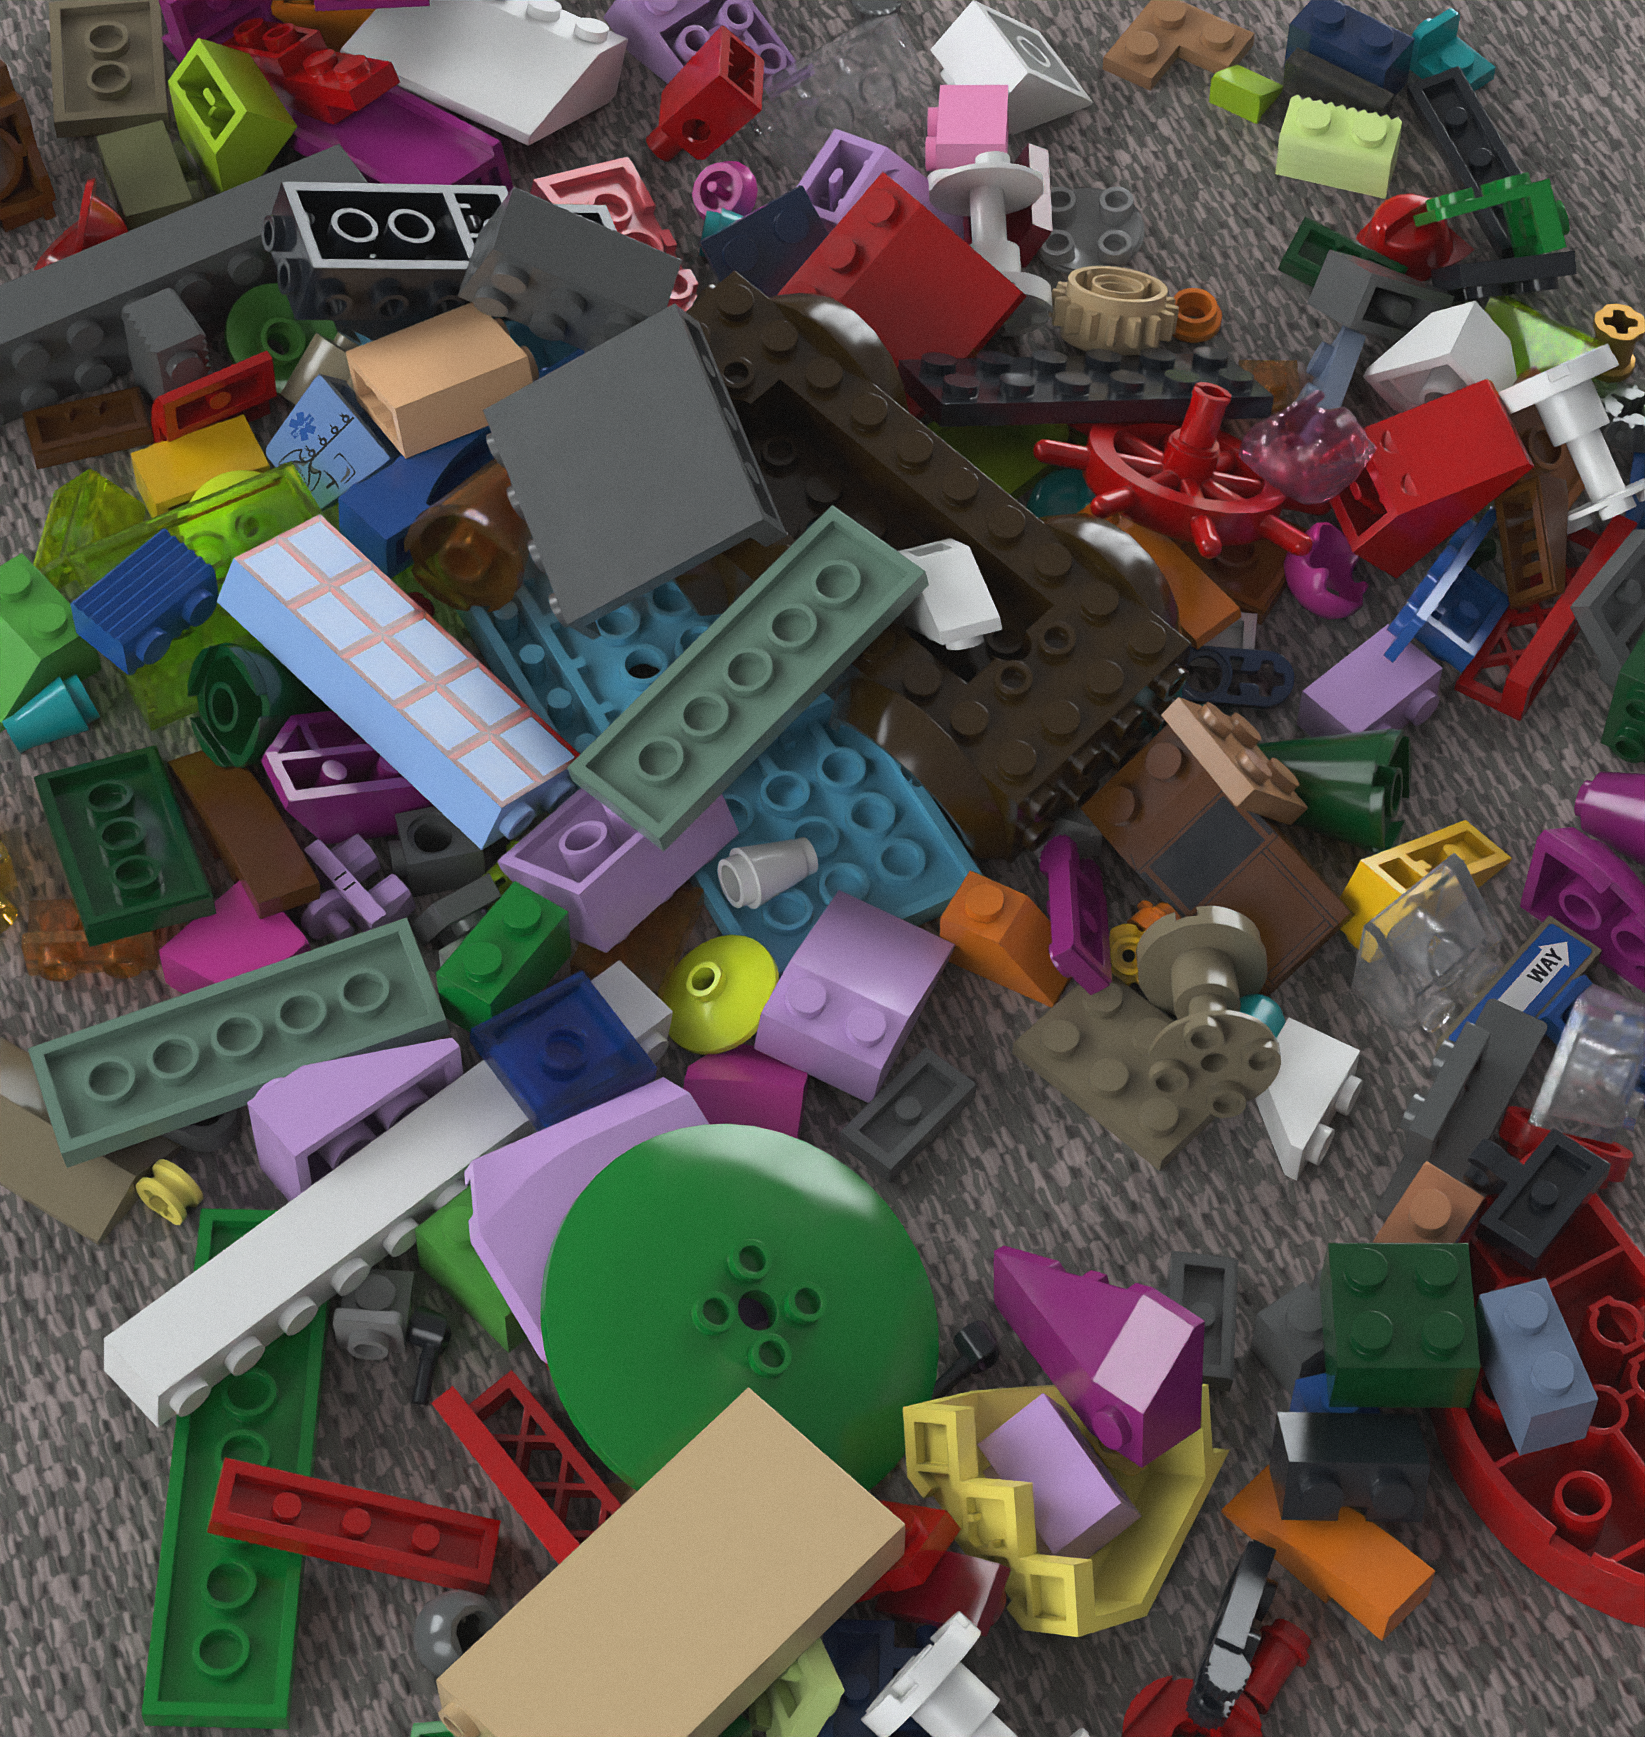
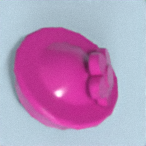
M724 161L707 166L698 175L693 186L692 197L696 211L703 220H705L707 211L721 213L722 208L742 216L751 213L756 204L758 193L756 178L748 167L737 161Z

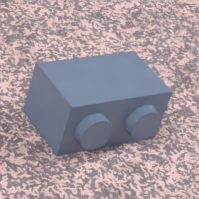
M1546 1278L1480 1294L1475 1309L1480 1364L1519 1456L1584 1439L1592 1420L1598 1397Z

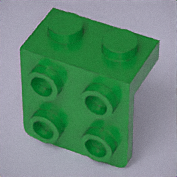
M1529 172L1480 185L1483 197L1475 198L1473 188L1471 187L1425 200L1428 212L1413 216L1415 226L1418 227L1502 204L1515 258L1540 255L1566 248L1564 235L1569 234L1570 230L1565 206L1561 200L1555 201L1550 179L1531 183Z

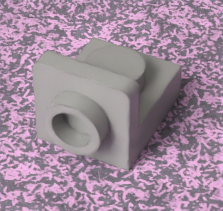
M370 1269L367 1278L358 1288L342 1296L341 1308L335 1309L333 1319L338 1349H347L351 1355L364 1360L383 1359L388 1355V1352L406 1353L407 1342L405 1336L411 1318L416 1282L414 1271Z

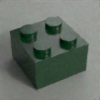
M1328 1243L1319 1282L1328 1406L1469 1408L1480 1372V1359L1468 1243Z

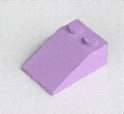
M839 890L789 961L760 1015L754 1049L798 1070L807 1072L808 1075L869 1103L879 1093L950 959L955 944Z
M451 1037L303 1065L284 1078L279 1077L269 1081L257 1092L253 1099L247 1102L260 1168L289 1202L461 1077L463 1075L460 1046Z

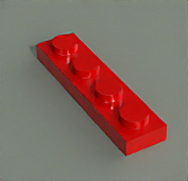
M225 1457L207 1533L447 1588L462 1589L484 1596L490 1584L501 1521Z

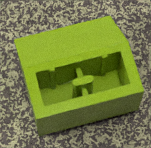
M198 38L168 80L179 136L216 194L261 177L298 127L248 53Z

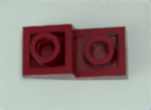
M945 1551L924 1584L897 1592H881L874 1611L900 1622L926 1623L940 1628L955 1613L960 1611L981 1631L979 1637H987L990 1627L997 1622L1004 1610L1006 1603V1591L1004 1588L1011 1569L992 1561Z

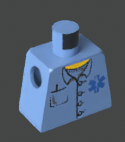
M319 374L312 381L266 447V456L284 476L279 482L294 496L301 511L308 505L315 513L332 517H339V496L343 495L353 484L365 481L390 466L402 455L356 400L355 392L347 382Z

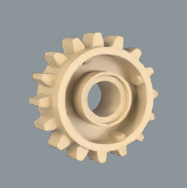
M1088 266L1072 271L1068 275L1067 282L1059 281L1057 287L1053 288V313L1049 311V317H1052L1051 324L1053 326H1061L1060 335L1063 340L1084 351L1106 349L1117 352L1120 355H1140L1142 349L1159 348L1160 341H1171V336L1175 334L1179 306L1175 305L1176 299L1174 297H1167V286L1151 275L1121 267Z

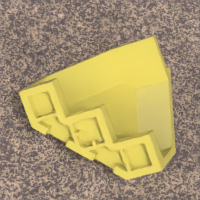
M1202 1384L1201 1429L1147 1464L1146 1468L1136 1476H1127L1121 1469L1108 1468L1142 1517L1088 1559L1045 1555L1037 1551L1033 1482L986 1478L983 1471L991 1464L977 1444L1042 1393L1063 1406L1086 1437V1427L1056 1386L1043 1385L975 1390L903 1407L907 1478L923 1499L933 1496L941 1508L947 1510L959 1525L961 1530L954 1540L966 1555L999 1563L1011 1569L1004 1589L1012 1601L1006 1608L1022 1630L1081 1637L1147 1616L1230 1449L1212 1448L1209 1384Z

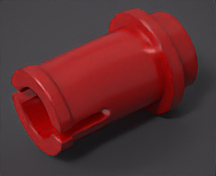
M1281 1618L1275 1619L1271 1626L1265 1625L1259 1630L1262 1632L1261 1642L1258 1644L1250 1663L1252 1670L1246 1683L1247 1685L1243 1690V1693L1251 1700L1254 1706L1258 1703L1256 1709L1262 1715L1268 1713L1271 1703L1296 1666L1304 1667L1310 1659L1307 1650L1311 1645V1640L1308 1635L1293 1623Z

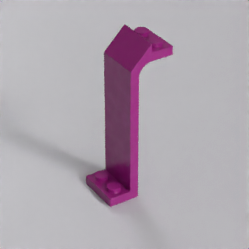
M158 0L169 31L161 39L179 64L198 38L221 45L234 36L232 31L236 26L253 18H263L265 21L285 24L272 15V0ZM394 86L361 110L353 112L335 125L313 119L284 105L298 126L285 143L286 146L309 157L340 144L368 183L506 186L508 194L513 188L500 140L398 86Z

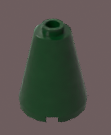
M228 642L220 643L202 649L192 663L187 683V697L197 696L200 715L190 718L192 729L202 751L218 766L224 768L231 766L245 768L261 761L265 751L273 743L291 715L333 711L265 647Z
M1388 728L1257 744L1268 760L1271 758L1279 760L1293 773L1299 782V786L1294 791L1307 805L1308 809L1293 823L1294 825L1374 854L1398 846L1405 820L1391 822V820L1396 817L1399 811L1401 798H1409L1412 771L1411 742L1408 736H1403L1404 730Z

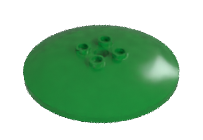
M704 1124L660 1134L632 1147L614 1159L590 1181L574 1200L564 1216L551 1244L544 1268L540 1311L543 1347L550 1375L565 1410L588 1446L611 1471L636 1491L645 1485L748 1387L867 1491L876 1486L906 1453L903 1407L931 1401L937 1378L939 1330L933 1293L918 1251L891 1208L867 1182L830 1154L800 1139L756 1126ZM740 1299H754L763 1305L768 1314L766 1330H754L743 1323L738 1313Z

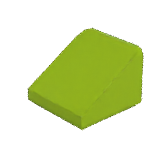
M1236 64L1216 72L1211 78L1209 102L1258 124L1285 91V86Z

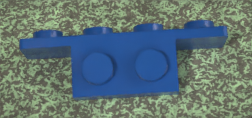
M1491 506L1479 522L1471 518L1457 529L1446 544V548L1427 571V575L1407 600L1408 602L1387 628V631L1393 634L1395 639L1383 656L1392 663L1410 641L1416 638L1425 645L1435 658L1449 663L1462 673L1476 656L1509 606V598L1505 593L1466 565L1497 520L1494 507Z

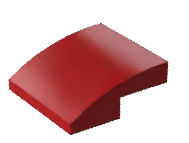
M266 350L158 396L154 400L151 412L154 443L167 440L171 442L196 430L205 428L210 424L223 422L243 414L248 423L270 414L269 399L276 397L277 391L273 358Z

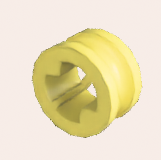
M159 1159L152 1167L154 1176L152 1178L142 1177L135 1185L136 1192L149 1208L173 1224L180 1225L187 1217L185 1208L187 1206L197 1207L204 1199L203 1193L198 1184L182 1168L168 1160Z

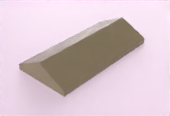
M0 1036V1185L87 1239L100 1245L140 1198L135 1188L138 1181L142 1177L152 1178L154 1176L152 1172L153 1165L159 1159L171 1162L182 1147L180 1144L160 1135L67 1168L56 1140L29 1053Z

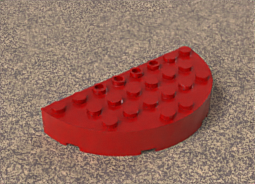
M1533 1152L1526 1155L1519 1162L1524 1165ZM1595 1192L1541 1263L1532 1272L1475 1235L1478 1221L1500 1195L1488 1194L1486 1196L1487 1204L1458 1242L1468 1243L1475 1309L1480 1294L1546 1278L1596 1392L1598 1402L1584 1439L1519 1456L1480 1364V1372L1469 1408L1429 1407L1440 1449L1456 1483L1473 1510L1494 1536L1523 1564L1549 1584L1584 1605L1620 1621L1645 1628V1256Z

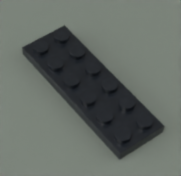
M1198 347L1194 349L1193 354H1174L1165 349L1145 348L1141 350L1140 355H1120L1111 350L1091 349L1087 351L1086 356H1066L1056 351L1037 350L1032 353V357H1011L1001 352L983 351L977 354V358H955L945 353L928 352L924 353L921 359L899 360L898 372L905 392L939 427L1184 421L1193 395V387L1199 382L1218 385L1232 395L1222 420L1270 418L1274 395L1258 383L1252 373L1243 370L1229 358V354L1226 351L1214 347Z

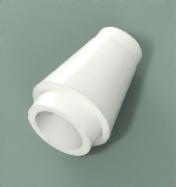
M805 837L795 840L790 839L737 847L730 851L729 857L719 861V882L724 895L734 907L741 908L747 905L751 909H757L807 876L816 873L818 870V858L813 845Z

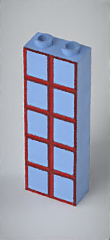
M319 514L233 558L217 603L481 850L504 836L509 840L516 838L530 825L535 817L545 811L551 814L576 792L577 787L573 783L567 767L580 753L322 515Z

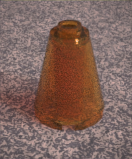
M495 458L420 513L411 524L404 541L405 553L410 549L415 563L411 572L416 581L435 599L456 610L468 612L472 605L490 606L487 612L499 610L514 598L525 574L530 554L527 543L533 537L527 522L518 516L509 501L507 488L512 484L506 468L502 467Z

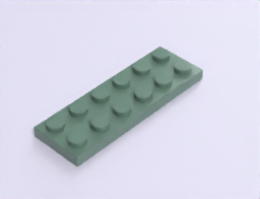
M832 505L567 767L572 781L658 848L665 851L929 585L926 571Z
M406 917L27 1049L61 1155L68 1168L245 1106L266 1083L275 1078H284L303 1065L425 1043L448 1035L450 1031Z

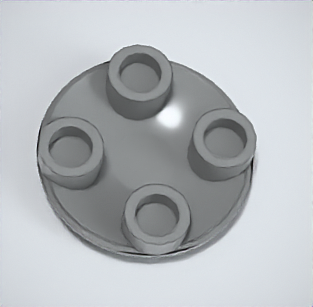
M1062 186L1050 189L1053 232L1036 253L1045 264L1057 271L1070 274L1078 268L1088 266L1122 267L1138 253L1144 240V222L1140 212L1134 206L1133 195L1129 190L1117 186L1106 190L1098 188L1071 190Z

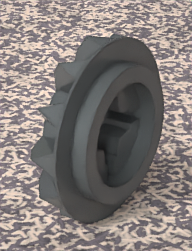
M1611 382L1607 389H1596L1610 420V423L1600 427L1606 444L1623 451L1645 453V392L1639 390L1636 384L1631 388H1623L1614 382Z

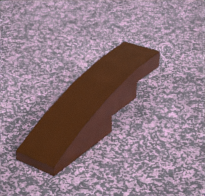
M202 750L167 762L168 770L214 859L221 857L234 884L238 881L241 882L259 919L320 899V884L272 801L247 767L236 768L231 766L224 768L218 766Z

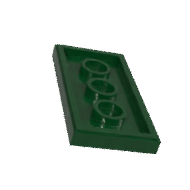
M157 746L114 755L34 777L37 794L89 947L217 914L213 894Z

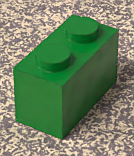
M514 881L436 972L439 1002L446 1019L495 1047L571 956L569 912Z

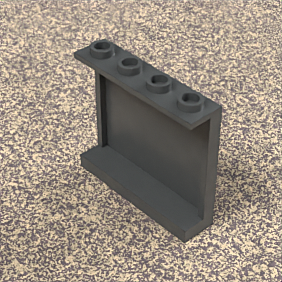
M675 303L483 410L491 433L486 435L488 447L496 461L506 468L512 484L507 488L509 501L518 516L527 522L533 537L527 543L530 555L537 567L544 574H547L554 591L548 597L551 609L565 628L571 627L592 640L601 636L595 620L751 537L764 547H767L787 536L701 325Z

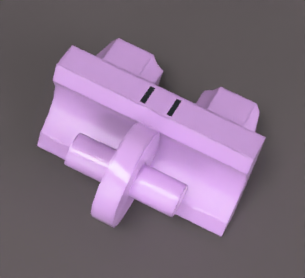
M358 833L336 845L331 850L319 839L303 849L305 855L316 866L314 874L319 884L326 890L323 894L320 892V899L306 903L308 907L301 918V926L313 939H321L331 932L338 940L351 937L354 928L347 922L349 918L365 932L406 918L416 908L410 890L394 874L389 875L369 891H366L360 884L381 867L371 847Z

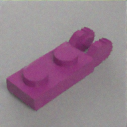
M1059 834L1057 837L1054 836L1052 840H1048V843L1043 846L1044 848L1040 852L1041 856L1039 857L1041 859L1039 862L1040 871L1048 878L1049 900L1046 902L1047 912L1051 919L1052 943L1049 944V954L1060 974L1066 978L1073 977L1092 996L1110 986L1112 982L1106 896L1103 894V881L1100 875L1102 872L1100 867L1089 857L1087 859L1083 857L1079 860L1077 844L1066 834Z

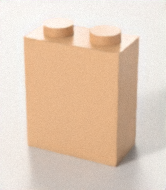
M472 302L346 351L357 402L405 459L489 426L483 412L484 409L539 378L538 367L529 348L525 345L519 347L515 343L501 318L493 319L491 316L482 313Z

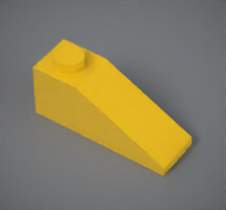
M1467 820L1362 859L1340 896L1342 901L1355 914L1340 930L1346 934L1348 941L1355 948L1368 953L1374 959L1407 946L1509 864L1512 858Z

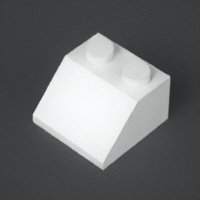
M975 0L969 4L930 49L944 69L940 72V75L948 85H1008L1009 134L1012 135L1088 107L1093 103L1038 30Z

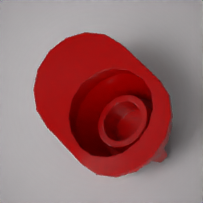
M1412 193L1399 194L1385 200L1374 211L1371 221L1357 234L1356 240L1360 244L1408 267L1405 275L1421 282L1431 278V270L1453 266L1475 250L1448 227L1447 219L1416 227L1413 216L1428 212L1425 200L1432 198Z

